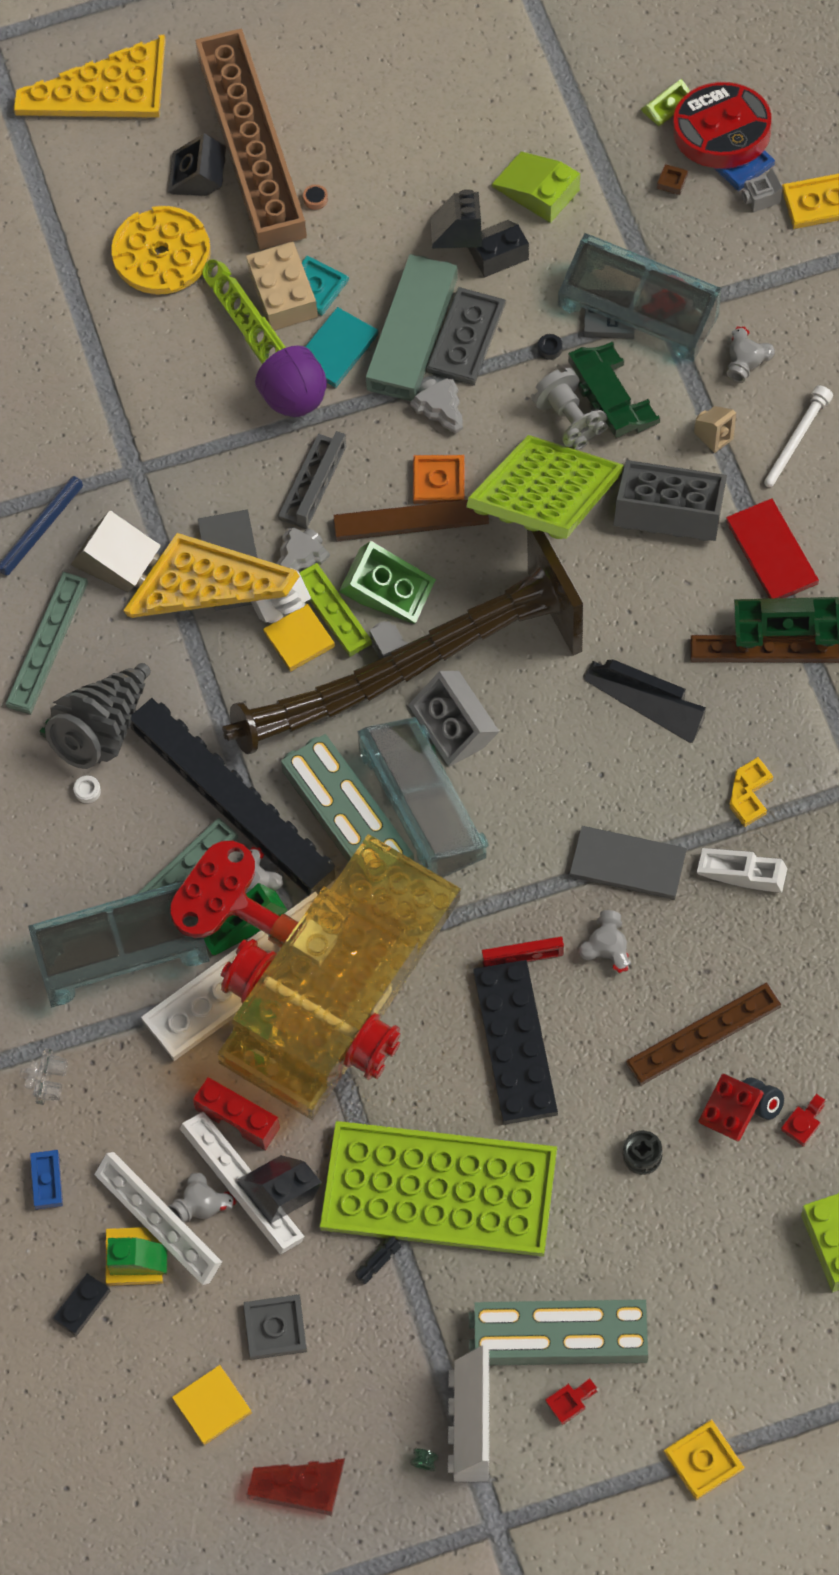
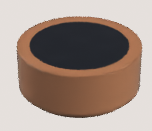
M321 185L308 186L303 193L304 204L312 210L325 207L328 202L327 190Z

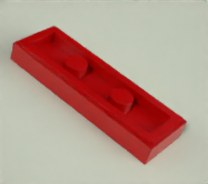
M560 936L482 950L483 967L521 960L531 962L563 956V938Z

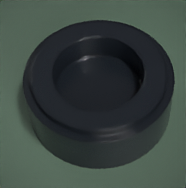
M555 334L543 335L538 340V353L547 360L558 358L563 349L562 340Z

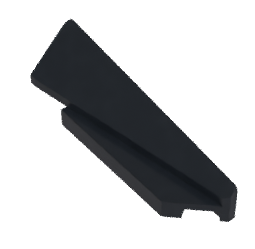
M614 659L607 660L604 665L592 661L585 675V681L687 742H694L705 719L706 707L685 701V688Z

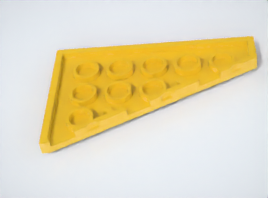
M158 35V39L143 44V42H140L131 48H124L108 54L109 58L96 63L90 61L81 67H74L61 72L59 77L44 82L41 80L32 86L17 89L14 107L15 116L160 117L165 35Z
M176 533L123 611L127 617L134 618L281 598L288 595L300 576L294 569Z

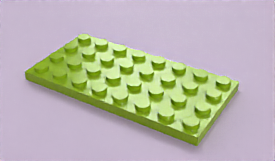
M528 435L469 496L466 507L474 509V512L480 515L490 514L499 517V520L505 523L515 522L524 525V528L530 531L540 530L549 533V536L555 539H567L622 474L624 465Z
M336 1121L320 1229L321 1231L380 1238L394 1237L397 1240L544 1257L557 1146Z

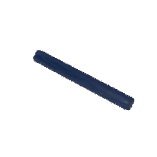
M72 476L0 561V572L7 576L14 570L83 487L82 480Z

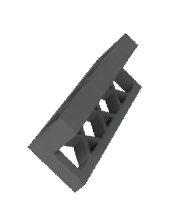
M336 431L333 438L321 434L317 435L278 516L279 520L304 529L309 527L347 447L346 434ZM321 443L329 446L323 456H320L318 452ZM320 463L315 476L311 477L308 472L309 468ZM310 484L305 496L300 497L299 488ZM300 505L296 513L297 517L287 514L290 508Z

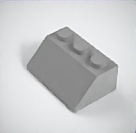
M439 671L408 704L448 766H452L480 751L500 732L460 671Z

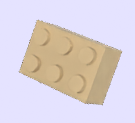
M294 241L246 256L254 288L266 320L273 330L318 317L316 300Z

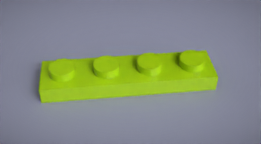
M318 563L299 572L310 594L311 599L309 600L349 657L372 645L371 638Z

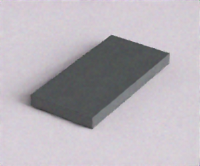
M458 287L427 366V373L475 385L506 305V299Z
M248 509L198 518L202 541L257 558ZM244 602L214 606L215 611L248 606L252 605V603Z
M582 826L570 877L675 900L687 848Z

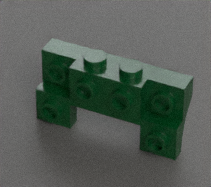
M613 341L593 348L580 347L568 353V362L580 380L578 388L581 395L587 397L590 401L591 411L601 410L606 414V423L615 438L633 430L639 433L660 423V417L655 414L650 406L649 399L631 405L630 396L613 371L624 366V359L617 353Z
M839 597L734 599L736 646L754 648L756 646H763V636L814 635L816 645L821 644L822 646L830 647L839 644Z

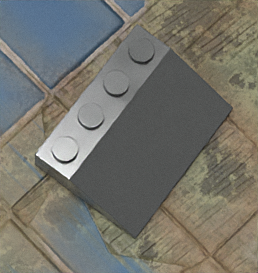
M626 460L616 502L614 526L628 530H644L649 533L671 534L675 537L697 538L701 541H716L727 475Z

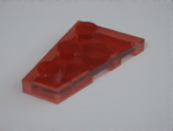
M345 1458L325 1463L312 1461L306 1465L296 1466L283 1464L254 1467L247 1491V1499L332 1516L345 1465Z

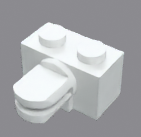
M299 571L297 573L300 577L286 597L251 601L260 620L266 623H274L283 617L282 614L286 615L304 607L305 602L311 599Z

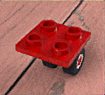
M723 1073L698 1122L739 1142L754 1112L757 1116L766 1120L775 1118L783 1108L784 1095L780 1089L771 1085L765 1086L762 1081L756 1078L749 1077L739 1081Z

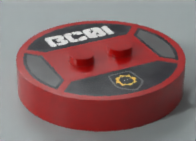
M731 82L705 84L687 93L678 103L674 112V139L679 150L697 164L721 169L738 167L756 159L768 146L771 137V111L765 99L747 86Z

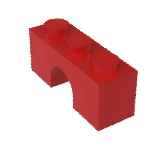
M207 1077L193 1098L196 1111L199 1113L204 1112L208 1118L218 1124L221 1120L228 1122L240 1131L244 1139L265 1151L280 1129L279 1119L276 1115Z

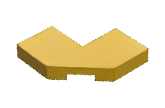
M759 757L736 770L729 808L744 827L767 814V809L754 792L772 782L773 775Z

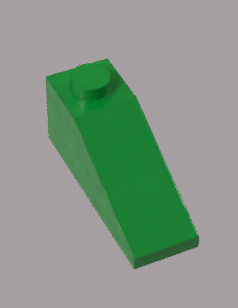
M261 883L256 884L246 893L247 897L279 916L288 911L277 892ZM234 915L228 917L214 934L202 939L211 954L215 956L242 942L244 939L246 940L254 936L261 930Z

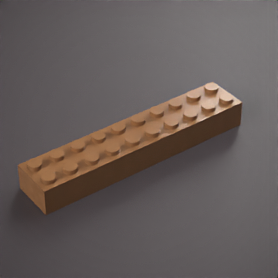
M242 28L196 39L197 57L259 250L307 238L305 219Z

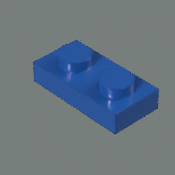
M59 1151L30 1153L35 1210L63 1206Z

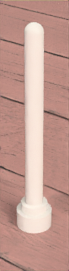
M817 385L813 390L810 400L811 405L764 481L766 487H772L820 408L828 406L832 400L833 393L828 388Z

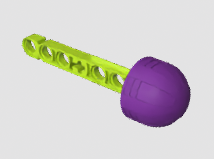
M208 260L202 270L204 279L213 288V292L245 336V341L262 364L255 378V385L266 403L280 414L300 417L312 412L322 402L327 386L326 375L313 353L304 346L285 347L237 280L230 277L232 273L228 267L218 260ZM217 266L218 272L212 277V270ZM229 282L228 291L223 293L225 283ZM240 298V306L235 310V301ZM263 330V339L258 343L257 336ZM275 347V353L269 357V351Z

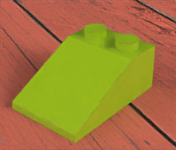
M521 151L492 183V187L551 223L580 191V173L561 161Z

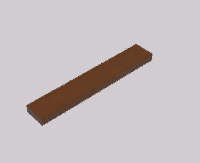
M468 500L335 514L333 516L336 541L486 525L489 524V515L477 514L474 512V509L466 507Z
M691 635L690 637L691 662L839 663V644L830 647L822 646L821 644L816 645L814 635L763 636V646H756L754 648L736 646L735 635Z
M766 982L626 1060V1065L639 1085L642 1086L781 1008V1003Z

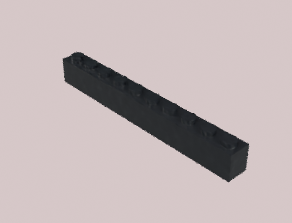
M151 698L132 714L131 729L257 848H261L262 853L308 896L314 892L320 894L336 879L333 861L326 855L322 857L316 851L317 848L308 838L303 839L298 834L297 828L290 821L285 822L281 819L278 810L272 804L266 805L261 800L259 792L252 786L248 788L243 783L240 774L234 769L230 771L225 766L224 760L217 753L214 752L212 754L199 736L194 737L188 732L189 728L181 719L175 720L164 703L160 702L158 704Z

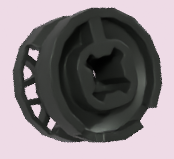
M645 1130L636 1131L627 1137L623 1146V1156L628 1169L641 1175L656 1171L662 1161V1144L659 1138L652 1132Z

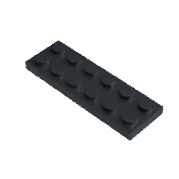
M527 960L473 969L503 1125L558 1116Z

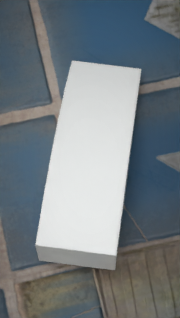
M702 848L697 873L698 875L736 886L782 893L787 867L782 859L756 857L754 852Z

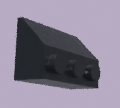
M465 189L459 193H454L430 217L432 249L482 247L479 192Z

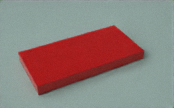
M773 498L726 517L727 525L769 599L787 598L819 584L817 575Z

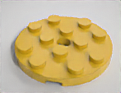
M154 206L152 210L140 214L138 212L134 213L119 226L112 241V258L119 276L131 287L150 294H169L190 286L201 277L205 263L210 260L211 255L210 240L202 222L188 211L172 206ZM161 246L168 249V251L158 255L155 252L156 248Z

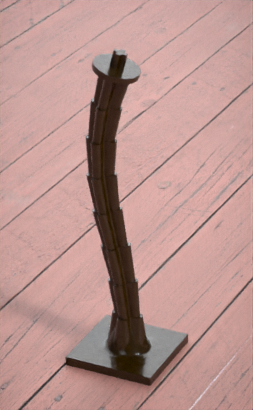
M527 530L529 576L504 591L505 594L468 609V613L428 630L429 634L391 651V655L354 670V674L317 686L314 691L277 700L275 704L248 709L243 702L232 704L230 707V724L222 727L224 739L228 741L235 739L245 754L255 753L258 749L259 741L288 730L293 732L328 716L332 718L367 699L371 701L402 681L408 682L442 659L446 661L480 638L485 640L517 620L521 622L550 614L574 656L582 652L583 602L545 533L540 530Z

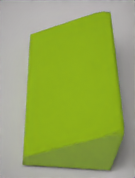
M680 79L644 105L641 111L657 126H661L674 115L678 103L690 90L683 80Z

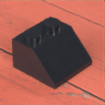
M203 133L175 150L172 155L168 193L173 195L207 196L221 188L224 164L226 162V146Z
M510 220L483 229L482 247H467L484 278L529 260V242L519 224Z
M282 1155L237 1180L238 1184L270 1224L312 1201L322 1183L305 1161Z

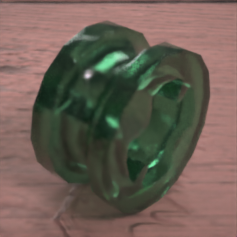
M415 1448L413 1451L415 1458L411 1459L410 1464L425 1471H435L436 1466L434 1462L438 1461L439 1456L429 1450Z

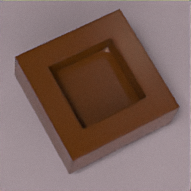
M665 164L657 183V189L681 195L688 177V170Z

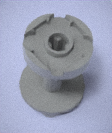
M565 368L566 371L563 373L556 370L545 376L536 385L535 388L538 391L536 394L532 393L531 399L538 409L547 410L554 408L559 416H566L571 425L565 431L562 441L565 446L580 450L587 445L588 440L595 435L602 434L607 429V416L601 410L583 414L578 408L580 401L574 393L578 387L579 377L571 368Z

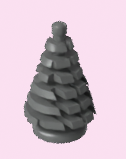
M140 663L134 669L127 668L119 673H113L101 681L82 686V688L54 701L53 703L56 705L50 708L51 718L45 726V733L55 753L66 763L82 769L91 768L96 763L101 761L108 762L117 757L123 740L127 735V729L131 725V716L135 712L146 683L143 682L151 673L149 666L145 663Z

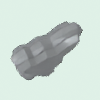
M447 378L437 383L435 379H430L424 382L419 387V394L410 402V406L418 414L424 413L429 420H438L444 428L454 433L463 430L462 414L457 409L460 403L456 395L458 387L454 380Z
M289 527L282 537L284 543L280 548L281 558L276 564L293 568L297 571H303L315 563L321 565L330 557V553L321 545L323 540L314 530L307 528L302 532L294 527Z

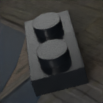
M86 1273L55 1314L53 1320L77 1337L111 1292L110 1288Z

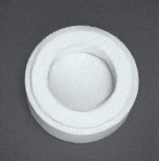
M82 776L74 783L73 790L78 801L92 803L99 798L101 788L96 778Z

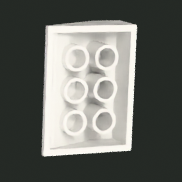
M482 1345L455 1360L454 1370H449V1387H454V1398H449V1416H454V1426H448V1444H454V1455H448V1473H454V1482H489V1345Z

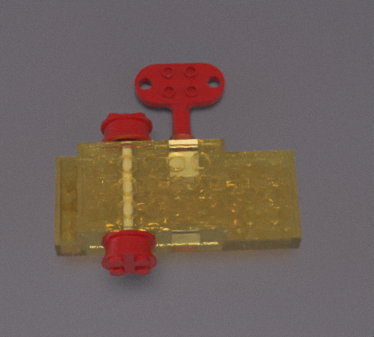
M368 834L331 889L323 886L304 916L298 922L285 913L279 916L247 897L245 892L255 876V859L251 851L243 844L235 841L218 842L213 844L203 854L175 894L171 902V918L175 927L182 934L189 937L204 938L214 934L228 917L235 915L268 934V941L281 948L278 953L274 951L268 953L258 947L256 940L246 941L244 939L236 950L237 955L233 962H228L224 966L220 974L224 978L221 983V991L225 994L232 992L240 997L242 1006L232 1019V1033L218 1051L219 1064L313 1120L347 1068L354 1066L364 1072V1078L367 1080L371 1078L378 1079L385 1069L384 1062L387 1057H393L400 1046L398 1040L401 1036L400 1027L397 1025L391 1027L380 1019L460 901L461 888ZM232 852H240L243 855V859L239 862H232L228 859V856ZM187 916H194L198 919V923L193 927H187L183 924V920Z

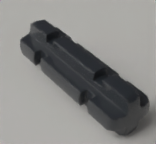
M388 1237L383 1242V1247L379 1246L365 1261V1265H361L355 1271V1277L361 1283L367 1284L371 1280L372 1274H376L391 1259V1254L395 1255L401 1248V1244L396 1238Z

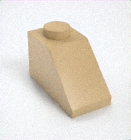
M714 406L709 411L705 410L695 420L694 433L715 453L734 439L736 412L733 409Z

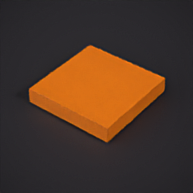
M414 455L413 504H433L465 500L464 455Z

